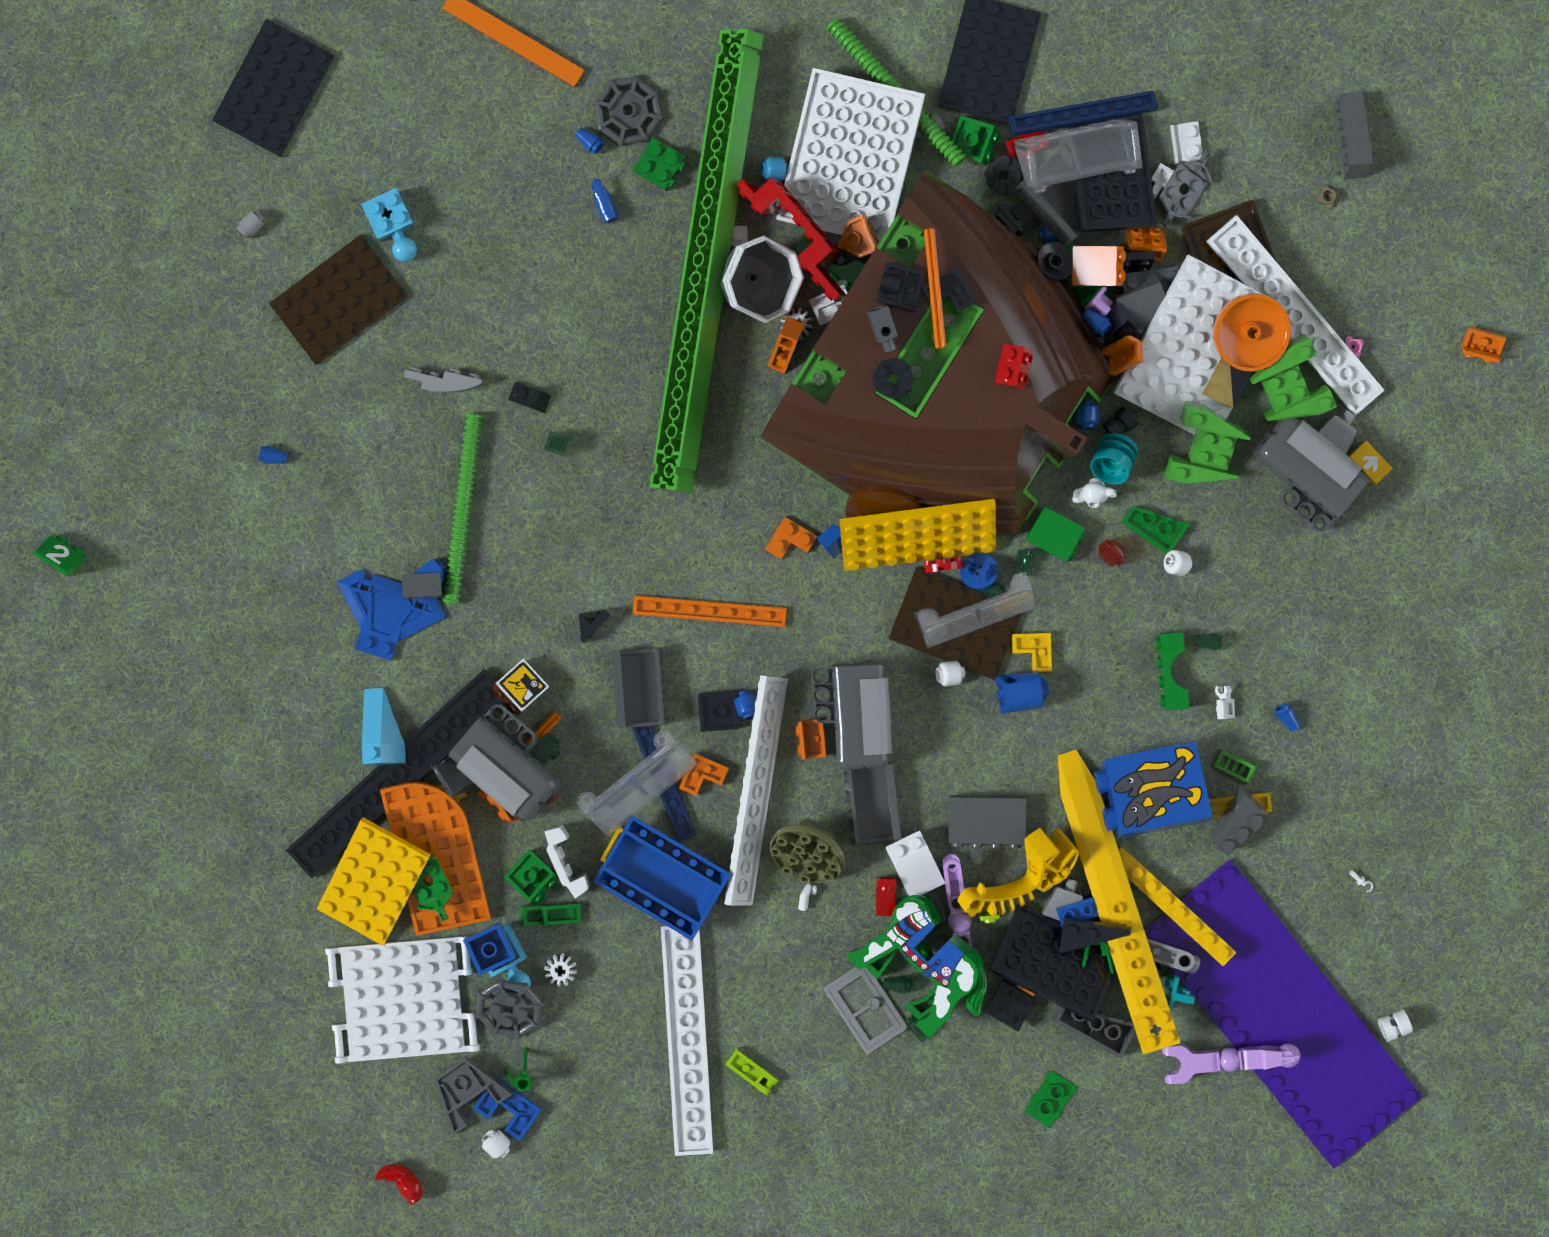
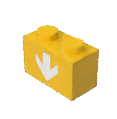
M1363 441L1348 455V457L1362 467L1360 471L1370 478L1367 483L1368 485L1370 483L1372 485L1377 484L1393 469L1367 441Z

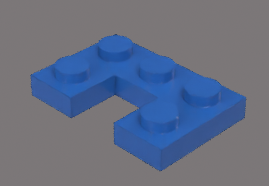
M495 1076L497 1080L514 1092L507 1099L499 1103L515 1114L504 1131L521 1141L542 1108ZM486 1089L473 1107V1110L489 1119L498 1105Z

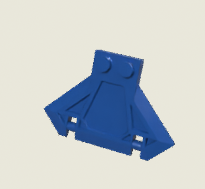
M358 570L337 581L361 629L355 646L356 650L392 661L399 641L446 617L437 598L404 600L402 583L373 574L372 579L365 578V571ZM362 585L368 586V591L361 590ZM416 603L423 604V608L415 607Z

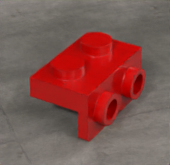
M1003 343L995 383L1024 389L1029 379L1028 371L1033 361V351L1023 346Z

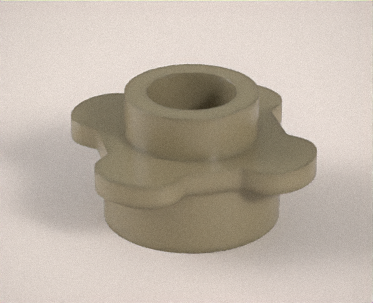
M1325 185L1321 188V193L1316 196V201L1323 203L1326 208H1331L1339 194Z

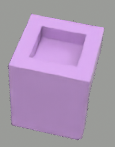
M1105 286L1100 288L1085 308L1087 310L1091 308L1103 316L1107 315L1111 309L1110 306L1113 304L1103 294L1107 288Z

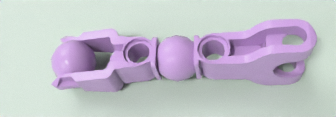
M949 853L943 857L942 861L950 908L947 923L952 930L953 936L955 934L959 937L965 936L968 939L966 943L973 948L969 930L972 919L961 906L955 907L952 905V901L959 898L960 893L964 890L960 859L956 854ZM950 864L956 865L954 868L948 867Z
M1180 1043L1162 1049V1053L1165 1056H1174L1181 1063V1067L1177 1071L1165 1075V1082L1167 1084H1185L1196 1073L1221 1071V1068L1228 1072L1236 1071L1239 1068L1240 1070L1270 1069L1279 1066L1291 1068L1299 1063L1301 1056L1299 1049L1295 1045L1288 1043L1281 1046L1262 1045L1239 1048V1050L1228 1047L1222 1051H1194L1188 1045Z

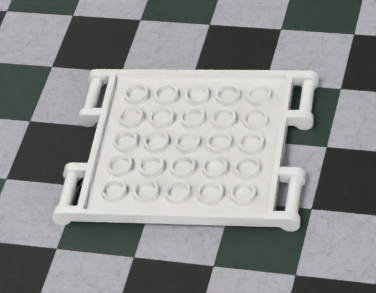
M468 936L385 943L384 946L378 943L325 948V955L328 956L330 978L328 987L343 986L347 1023L332 1024L336 1046L335 1063L480 1051V1044L477 1042L475 1012L462 1013L459 976L473 974L470 954L463 941ZM456 943H461L463 969H458ZM338 953L341 954L343 979L337 980L335 954ZM463 1019H468L470 1045H465ZM342 1030H347L349 1055L344 1056Z

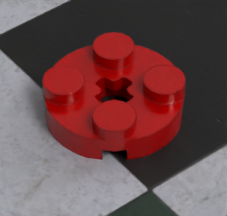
M962 557L924 562L925 573L963 568Z

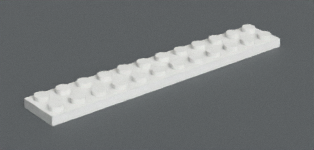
M1237 215L1206 241L1241 283L1288 307L1286 312L1291 324L1290 340L1304 333L1310 338L1316 356L1307 361L1352 414L1356 416L1384 391L1381 385Z
M760 675V681L758 682V694L755 701V713L752 720V732L749 740V751L746 759V770L743 778L733 852L731 854L729 871L731 876L728 879L725 892L726 905H753L787 689V678Z
M664 925L661 926L675 1156L713 1154L700 929L693 941Z

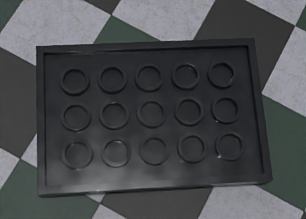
M965 0L938 106L1010 125L1008 119L1009 116L1015 115L1041 13L994 0Z
M265 19L212 121L281 158L335 55Z
M1143 115L1124 116L1069 126L1068 132L1081 232L1156 228L1157 218Z
M1017 904L988 971L1093 1022L1113 976L1110 971L1107 954L1106 956L1102 955L1101 945H1091L1086 966L1082 967L1086 947L1060 953L1063 928L1060 922L1026 905L1020 906Z

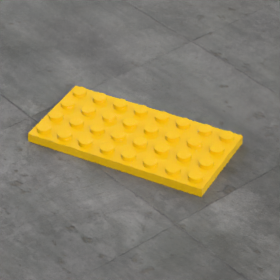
M995 499L839 519L844 571L996 551Z

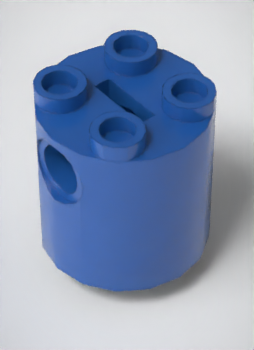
M1038 670L995 676L996 686L998 687L997 700L1001 702L999 703L1001 714L1043 708V702L1049 696L1047 681L1039 674Z

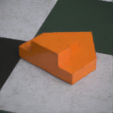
M866 214L846 222L844 232L837 245L838 248L860 258L872 254L878 246L877 235L872 223H869Z

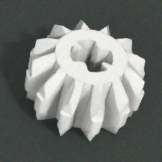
M791 308L792 315L787 313L785 317L800 320L801 323H804L802 332L808 336L809 332L806 329L813 328L812 325L806 324L813 320L812 318L805 319L809 312L806 311L801 315L802 308H799L798 313L795 314L794 308Z
M564 953L561 954L560 959L555 954L553 955L554 961L551 959L547 960L550 966H545L544 970L550 972L545 977H553L550 980L551 984L558 980L557 986H560L563 980L566 986L568 985L567 978L571 981L574 980L571 974H576L577 970L571 969L576 966V962L569 964L571 956L564 960ZM561 965L563 966L562 968L566 970V972L563 971L562 974H559V971L556 970V968L558 969V967Z

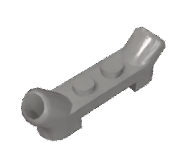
M1147 939L1154 962L1189 974L1197 972L1200 965L1198 956Z

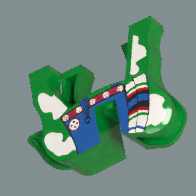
M911 895L895 907L887 931L871 939L865 946L853 949L846 957L859 970L865 967L878 980L900 951L915 969L935 982L931 992L925 996L912 999L906 1006L919 1020L915 1025L930 1038L953 1014L958 1001L963 996H965L964 1006L977 1017L981 1015L982 1003L987 990V977L981 955L957 934L948 940L936 954L933 953V949L928 944L921 942L936 927L941 918L931 900L922 895Z

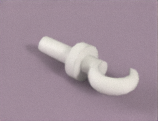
M1353 870L1349 872L1357 880L1356 883L1358 885L1365 886L1368 883L1371 885V889L1366 892L1373 890L1372 882L1365 881L1363 876L1359 877Z

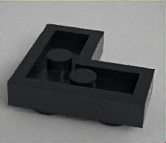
M957 268L939 277L941 298L949 296L958 313L976 304ZM928 283L921 288L931 305Z

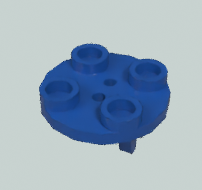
M984 553L970 555L963 561V568H960L963 583L976 590L989 589L997 579L999 572L995 560Z

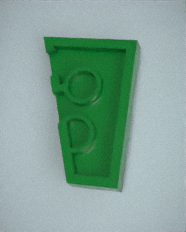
M1135 506L1129 509L1121 521L1122 524L1164 554L1173 550L1190 525L1189 523L1164 517Z

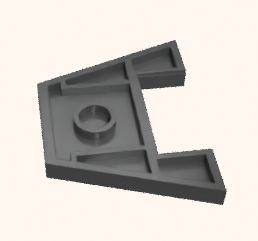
M467 1056L434 1078L453 1135L469 1124V1121L460 1110L462 1105L486 1089L497 1105L514 1093Z

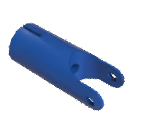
M594 179L591 185L594 192V202L603 223L606 224L618 219L619 215L609 192L603 186L600 179Z

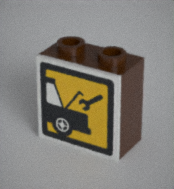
M524 658L492 687L495 696L500 700L503 699L507 704V708L517 716L549 688L547 683Z

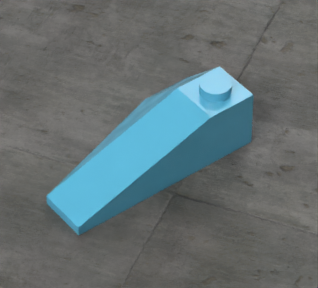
M364 689L362 763L368 766L406 763L405 742L392 713L385 689Z

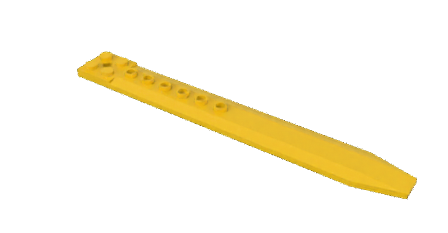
M1077 750L1058 755L1060 796L1100 921L1132 927L1131 935L1110 940L1107 943L1142 1053L1144 1055L1180 1044L1113 831L1107 832L1104 824L1102 809H1105L1101 794L1097 791L1095 779ZM1154 1024L1157 1027H1161V1031H1159L1157 1036L1155 1033L1150 1032Z

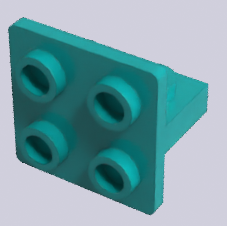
M1170 972V976H1166L1164 987L1167 988L1165 997L1171 1013L1174 1000L1193 1005L1195 999L1190 993L1191 991L1187 990L1188 988L1178 986L1179 977L1173 972Z

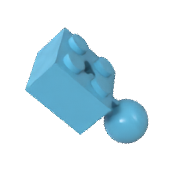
M394 188L362 203L361 205L377 239L381 242L392 237L394 240L392 246L394 257L401 262L411 261L416 256L417 247L412 239L404 236L403 231L415 226L399 190ZM386 211L392 212L390 219L384 217Z
M507 923L503 925V928L517 957L489 971V974L493 977L505 970L508 975L507 981L526 982L530 987L531 980L529 976L522 971H518L515 964L525 960L527 955L511 925ZM510 989L509 992H514V991H519V990Z

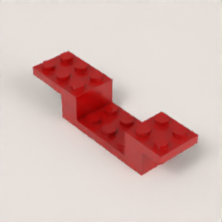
M770 178L760 189H757L753 183L743 179L736 184L740 188L739 193L744 199H749L752 202L751 207L757 214L760 213L763 216L772 217L783 208L787 213L790 212L794 216L792 220L797 226H802L806 230L804 234L810 241L814 242L797 256L801 261L799 264L806 272L809 271L813 275L812 280L818 286L821 285L826 290L824 294L829 300L842 303L846 293L825 270L842 253L782 182Z

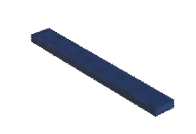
M1147 91L1009 116L1008 121L1013 137L1157 111L1159 106L1154 91Z
M652 726L632 727L678 841L681 842L697 835Z

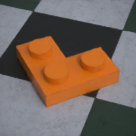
M784 517L765 550L782 559L792 543L808 553L817 536Z
M694 753L679 789L697 796L703 779L722 786L729 767Z

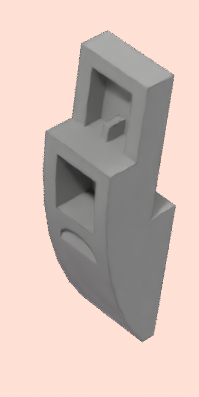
M412 367L410 371L405 370L404 378L422 382L421 390L429 392L455 393L474 389L484 383L479 375L469 373L468 376L461 375V371L450 369V372L444 371L443 378H440L441 374L430 372L429 375L422 374V370Z

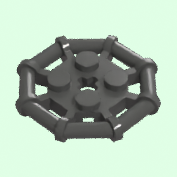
M637 75L629 78L608 80L606 87L598 98L593 101L598 124L597 130L617 142L618 146L643 141L646 143L659 123L664 119L659 99L660 92L646 84ZM632 85L631 90L619 92L617 87ZM636 86L649 95L646 97L641 96L635 91ZM614 90L615 96L610 103L604 102L611 91ZM651 99L654 114L648 113L647 102ZM632 106L633 113L625 115L623 108ZM603 107L609 109L610 119L607 121L604 120ZM647 118L653 119L646 130L643 131L641 126ZM612 123L621 129L620 135L608 126ZM638 129L640 133L638 135L625 136V132L628 130Z
M500 978L495 983L477 992V1008L474 1014L476 1018H479L488 1027L491 1034L513 1036L519 1039L522 1035L542 1025L541 1015L545 1004L543 999H540L530 989L528 983L506 981ZM498 989L500 990L498 993H496V994H494V995L491 994V993L495 992V991L498 990ZM510 989L519 990V991L509 992ZM485 1000L491 1002L490 1007L484 1008ZM506 1006H513L514 1008L513 1010H509L506 1008ZM529 1008L535 1009L534 1016L529 1014ZM491 1014L497 1022L494 1024L487 1015ZM525 1020L530 1022L521 1028L519 1026Z

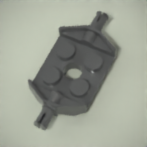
M1204 151L1200 159L1195 160V162H1179L1159 196L1160 204L1166 214L1160 223L1164 227L1168 228L1170 222L1175 217H1192L1189 213L1207 183L1213 182L1205 167L1206 162L1211 156L1209 152ZM1184 183L1185 191L1181 194L1179 188Z

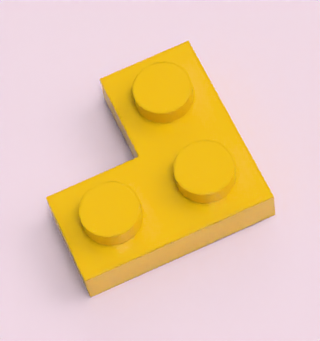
M1051 633L1012 634V653H1031L1032 671H1052Z

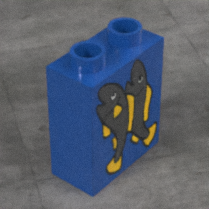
M1196 741L1104 759L1102 763L1103 770L1094 771L1098 793L1108 792L1111 807L1102 809L1107 832L1116 830L1118 839L1208 822L1213 817Z

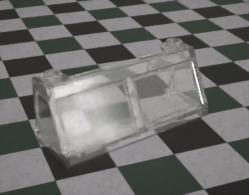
M1121 118L1014 140L1027 189L1034 190V193L1044 192L1052 184L1119 170L1124 171L1125 174L1135 173L1136 169L1143 168L1137 121Z
M1026 571L1012 575L1010 586L1007 587L1008 592L942 617H938L937 612L933 609H921L914 612L926 647H933L1035 608L1033 589Z
M663 728L654 737V745L657 750L601 795L596 797L591 792H585L575 799V802L584 814L607 836L614 833L632 815L635 816L698 765L679 738L667 728Z

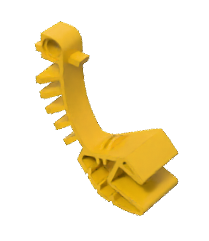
M1039 828L1025 837L1027 873L1024 877L1001 886L985 887L982 883H979L978 887H968L960 893L957 902L970 917H975L976 913H980L983 907L992 917H996V910L1001 915L1005 914V906L1011 912L1015 911L1013 899L1020 906L1025 905L1023 895H1026L1032 901L1035 899L1031 892L1037 888L1045 892L1052 888L1053 885H1057L1063 879H1066L1077 861L1079 851L1060 828H1056L1049 837Z

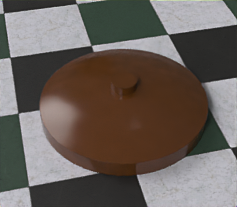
M863 487L854 491L848 497L845 514L847 518L920 509L922 506L914 496L897 489Z

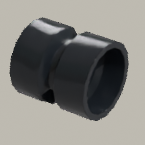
M1123 406L1114 413L1115 418L1110 417L1102 424L1107 433H1118L1125 436L1126 431L1131 432L1139 425L1132 414Z

